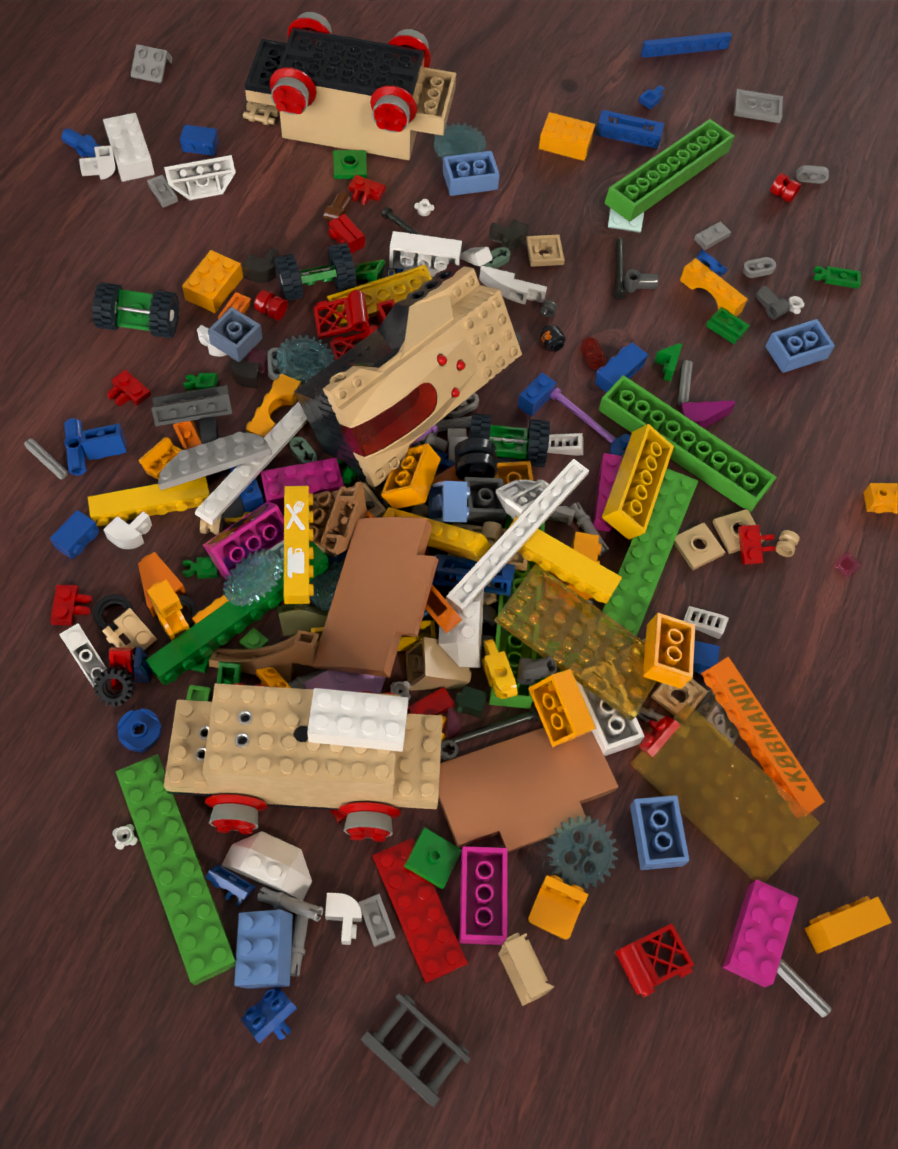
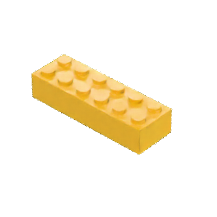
M649 424L632 432L602 515L606 522L628 540L645 534L674 448L670 442Z

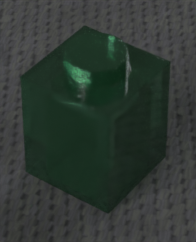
M464 686L462 692L458 691L456 696L457 712L481 718L488 692Z

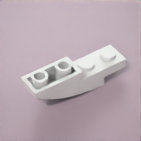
M481 266L479 280L487 287L500 289L503 297L521 304H526V300L540 303L545 300L546 286L514 279L515 273Z

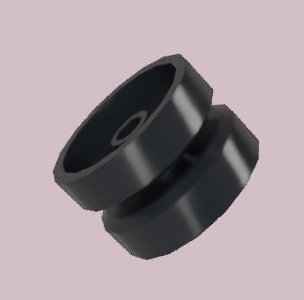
M470 438L459 442L455 446V475L458 479L463 481L465 477L494 478L497 475V451L494 442L484 438Z

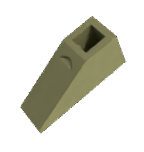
M288 604L277 607L283 636L288 637L295 636L298 630L311 632V628L324 627L329 613L328 610L304 604Z

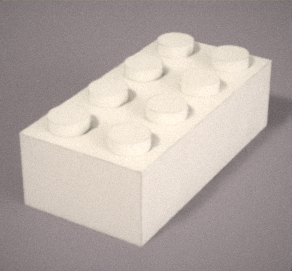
M136 113L103 119L121 181L155 175L152 160Z
M393 231L390 243L389 268H399L406 271L426 265L431 277H434L436 273L445 270L448 264L460 265L462 241Z
M611 662L573 674L596 727L592 732L604 757L640 744L644 738L643 731Z
M314 688L307 732L308 740L313 743L403 752L408 698Z

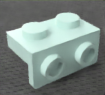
M610 208L607 228L641 232L644 212L629 222Z

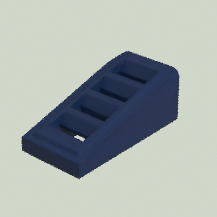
M137 647L135 651L134 679L136 682H150L152 671L145 661L149 657L141 647Z

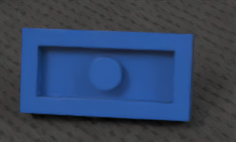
M219 864L210 869L206 875V879L210 880L215 887L229 891L226 894V900L231 899L233 894L238 897L236 906L242 904L256 887Z

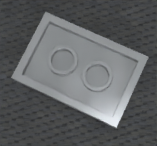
M737 89L735 93L734 116L780 123L782 119L783 96Z

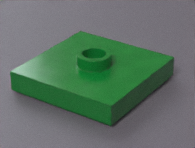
M424 827L404 867L443 889L462 849Z

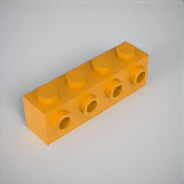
M870 483L863 492L867 512H893L898 514V483Z

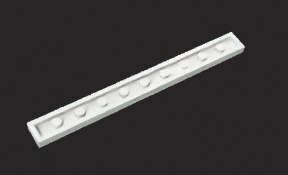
M299 402L264 437L272 451V455L238 465L196 509L195 515L212 525L308 422Z
M573 459L446 596V600L463 612L588 475L589 470Z

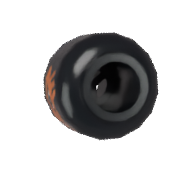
M557 325L545 326L539 337L545 349L553 352L561 350L566 340L565 335Z

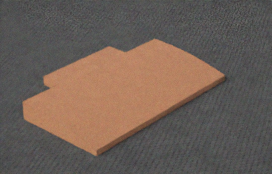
M381 517L357 520L312 664L313 668L390 678L401 636H418L438 564L436 556L424 555L432 525L427 518Z
M541 728L440 763L438 799L455 845L458 848L499 834L508 853L587 824L588 820L581 804L616 792L618 785L592 731L552 747L545 728Z

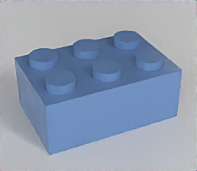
M492 151L446 156L443 158V175L450 196L498 190L500 175Z
M818 319L772 333L765 347L781 372L785 373L828 359L835 345Z
M441 481L433 483L428 494V518L446 524L467 522L469 518L467 499L470 496V488L467 487V482Z
M677 795L634 799L630 805L640 870L682 867L688 863L689 855Z
M283 910L239 913L234 986L246 989L290 986L293 914Z

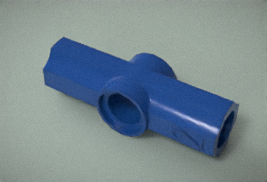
M68 128L63 130L62 141L75 148L80 156L96 157L94 147H99L100 145L90 135L86 134L83 136Z
M72 418L64 422L66 437L64 444L67 449L68 471L70 474L78 476L87 472L86 453L81 443L82 422Z

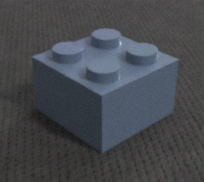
M233 307L208 329L210 344L238 362L262 340L261 325Z

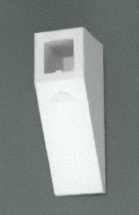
M77 623L59 635L91 685L94 686L96 684L94 683L95 679L106 669V666Z

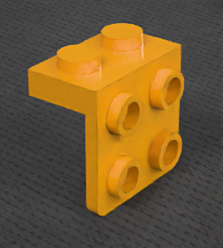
M547 875L540 887L528 917V922L567 940L571 936L581 907L585 904L589 894L585 893L584 889L574 884L569 886L563 883L564 880L558 876L551 875L550 877Z

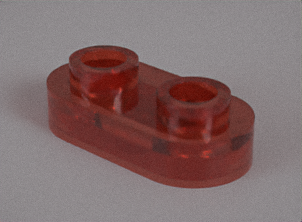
M591 337L583 339L580 349L588 365L596 370L602 366L604 367L607 358L599 342Z

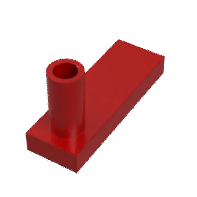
M442 687L408 706L407 714L439 715L454 707L455 702L445 687Z

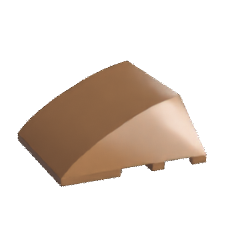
M357 482L355 486L348 488L345 486L340 487L338 491H325L313 495V505H310V511H313V523H310V529H313L314 534L312 542L336 555L349 549L357 520L364 519L367 511L362 482Z

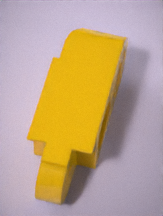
M493 639L484 641L486 656L481 661L489 686L493 688L494 694L500 699L517 696L515 678L505 651L498 652Z

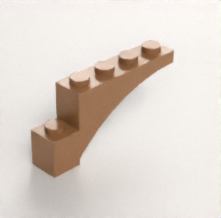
M298 630L295 636L267 647L244 650L217 648L209 659V666L218 668L219 661L241 664L242 673L256 675L257 669L274 667L285 681H291L296 663L312 666L318 648L319 634Z

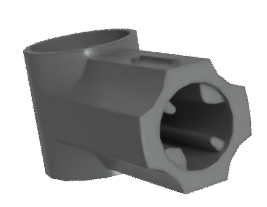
M630 269L626 272L623 289L629 293L635 292L636 289H657L658 274H640L639 271Z
M766 286L762 287L755 295V298L766 308V313L770 319L775 320L790 310L788 301L784 298L779 299Z
M548 656L536 660L529 658L520 659L517 682L524 685H533L536 683V679L553 675L557 672L554 658Z

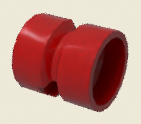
M780 173L771 186L770 192L776 196L781 195V199L791 203L802 184L794 179L790 181L789 176Z
M265 289L259 292L254 303L256 311L267 314L268 317L276 321L283 318L288 307L286 299L275 296Z

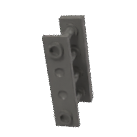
M227 385L152 397L154 406H151L155 426L232 414Z
M398 993L395 999L400 1003L377 1033L373 1032L371 1035L369 1032H366L361 1041L433 1108L440 1100L436 1096L439 1092L438 1088L460 1060L465 1064L470 1061L471 1058L467 1056L469 1051L460 1043L455 1045L414 1007L416 1003L407 994L402 996ZM408 1010L417 1021L396 1048L388 1051L382 1045L385 1042L383 1039ZM426 1027L435 1035V1038L416 1062L406 1068L400 1062L402 1060L401 1056L422 1029ZM444 1043L453 1054L433 1080L424 1085L418 1079L420 1076L419 1072L441 1044Z

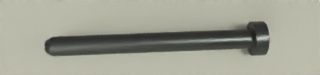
M389 206L383 210V218H389L410 234L422 235L392 213L393 210Z
M618 238L616 240V289L614 290V298L620 300L626 297V291L623 289V240Z
M535 706L530 708L531 711L453 736L451 740L459 744L532 719L536 722L541 720Z

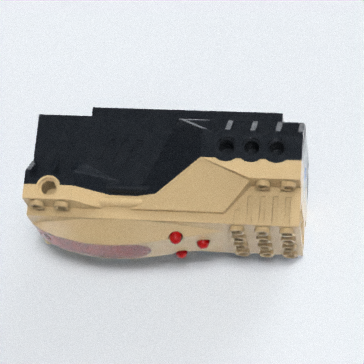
M448 264L445 270L436 273L434 278L421 284L418 290L410 292L406 299L395 303L376 331L296 389L294 393L324 453L346 462L362 482L376 487L388 477L392 469H399L401 467V462L406 458L409 445L489 382L490 379L494 378L496 374H499L502 369H505L514 362L516 358H519L522 352L500 289L480 285L474 268Z

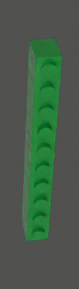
M314 542L310 543V547H313L314 559H310V565L314 567V577L310 578V582L319 574L326 572L330 567L327 555ZM284 562L147 658L145 661L164 686L174 682L186 670L192 669L197 662L210 656L215 649L225 645L233 636L243 632L251 623L260 620L269 610L275 609L284 600Z

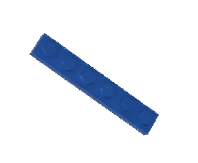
M730 32L647 40L643 42L641 56L645 58L728 49L732 35Z

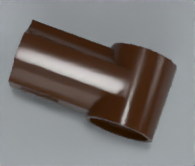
M338 193L333 203L327 205L324 212V220L331 221L345 214L351 203V198L347 193Z

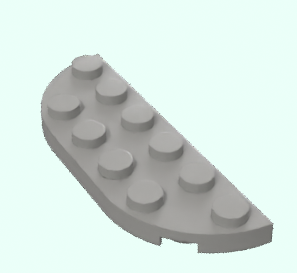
M237 432L233 435L180 451L160 472L158 486L161 490L272 455V451L263 437L253 433Z

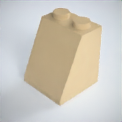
M423 637L406 651L407 681L410 683L409 690H438L442 687H445V689H461L470 682L471 671L469 668L459 667L439 645V639Z

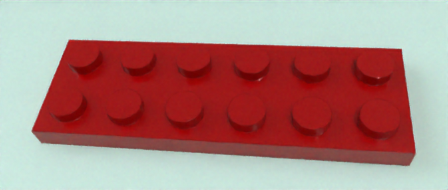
M411 838L372 855V858L423 980L427 984L466 966L468 963L434 885L404 867L415 845L414 839Z

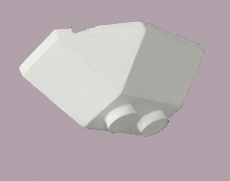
M232 155L164 167L168 185L190 201L223 195L236 173Z
M514 480L498 488L495 493L505 512L514 520L516 516L519 518L550 484L544 480H537V482L532 480Z
M484 589L463 612L449 603L463 620L448 633L439 625V645L459 667L481 668Z
M262 831L232 844L222 863V866L278 892L283 891L287 896L301 901L304 900L312 883L302 850Z

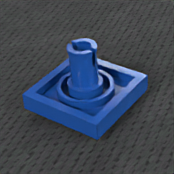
M279 987L268 990L264 994L263 999L255 1006L250 1007L241 1020L258 1043L263 1041L272 1031L279 1040H282L286 1037L281 1032V1029L287 1035L291 1032V1028L284 1020L297 1008Z

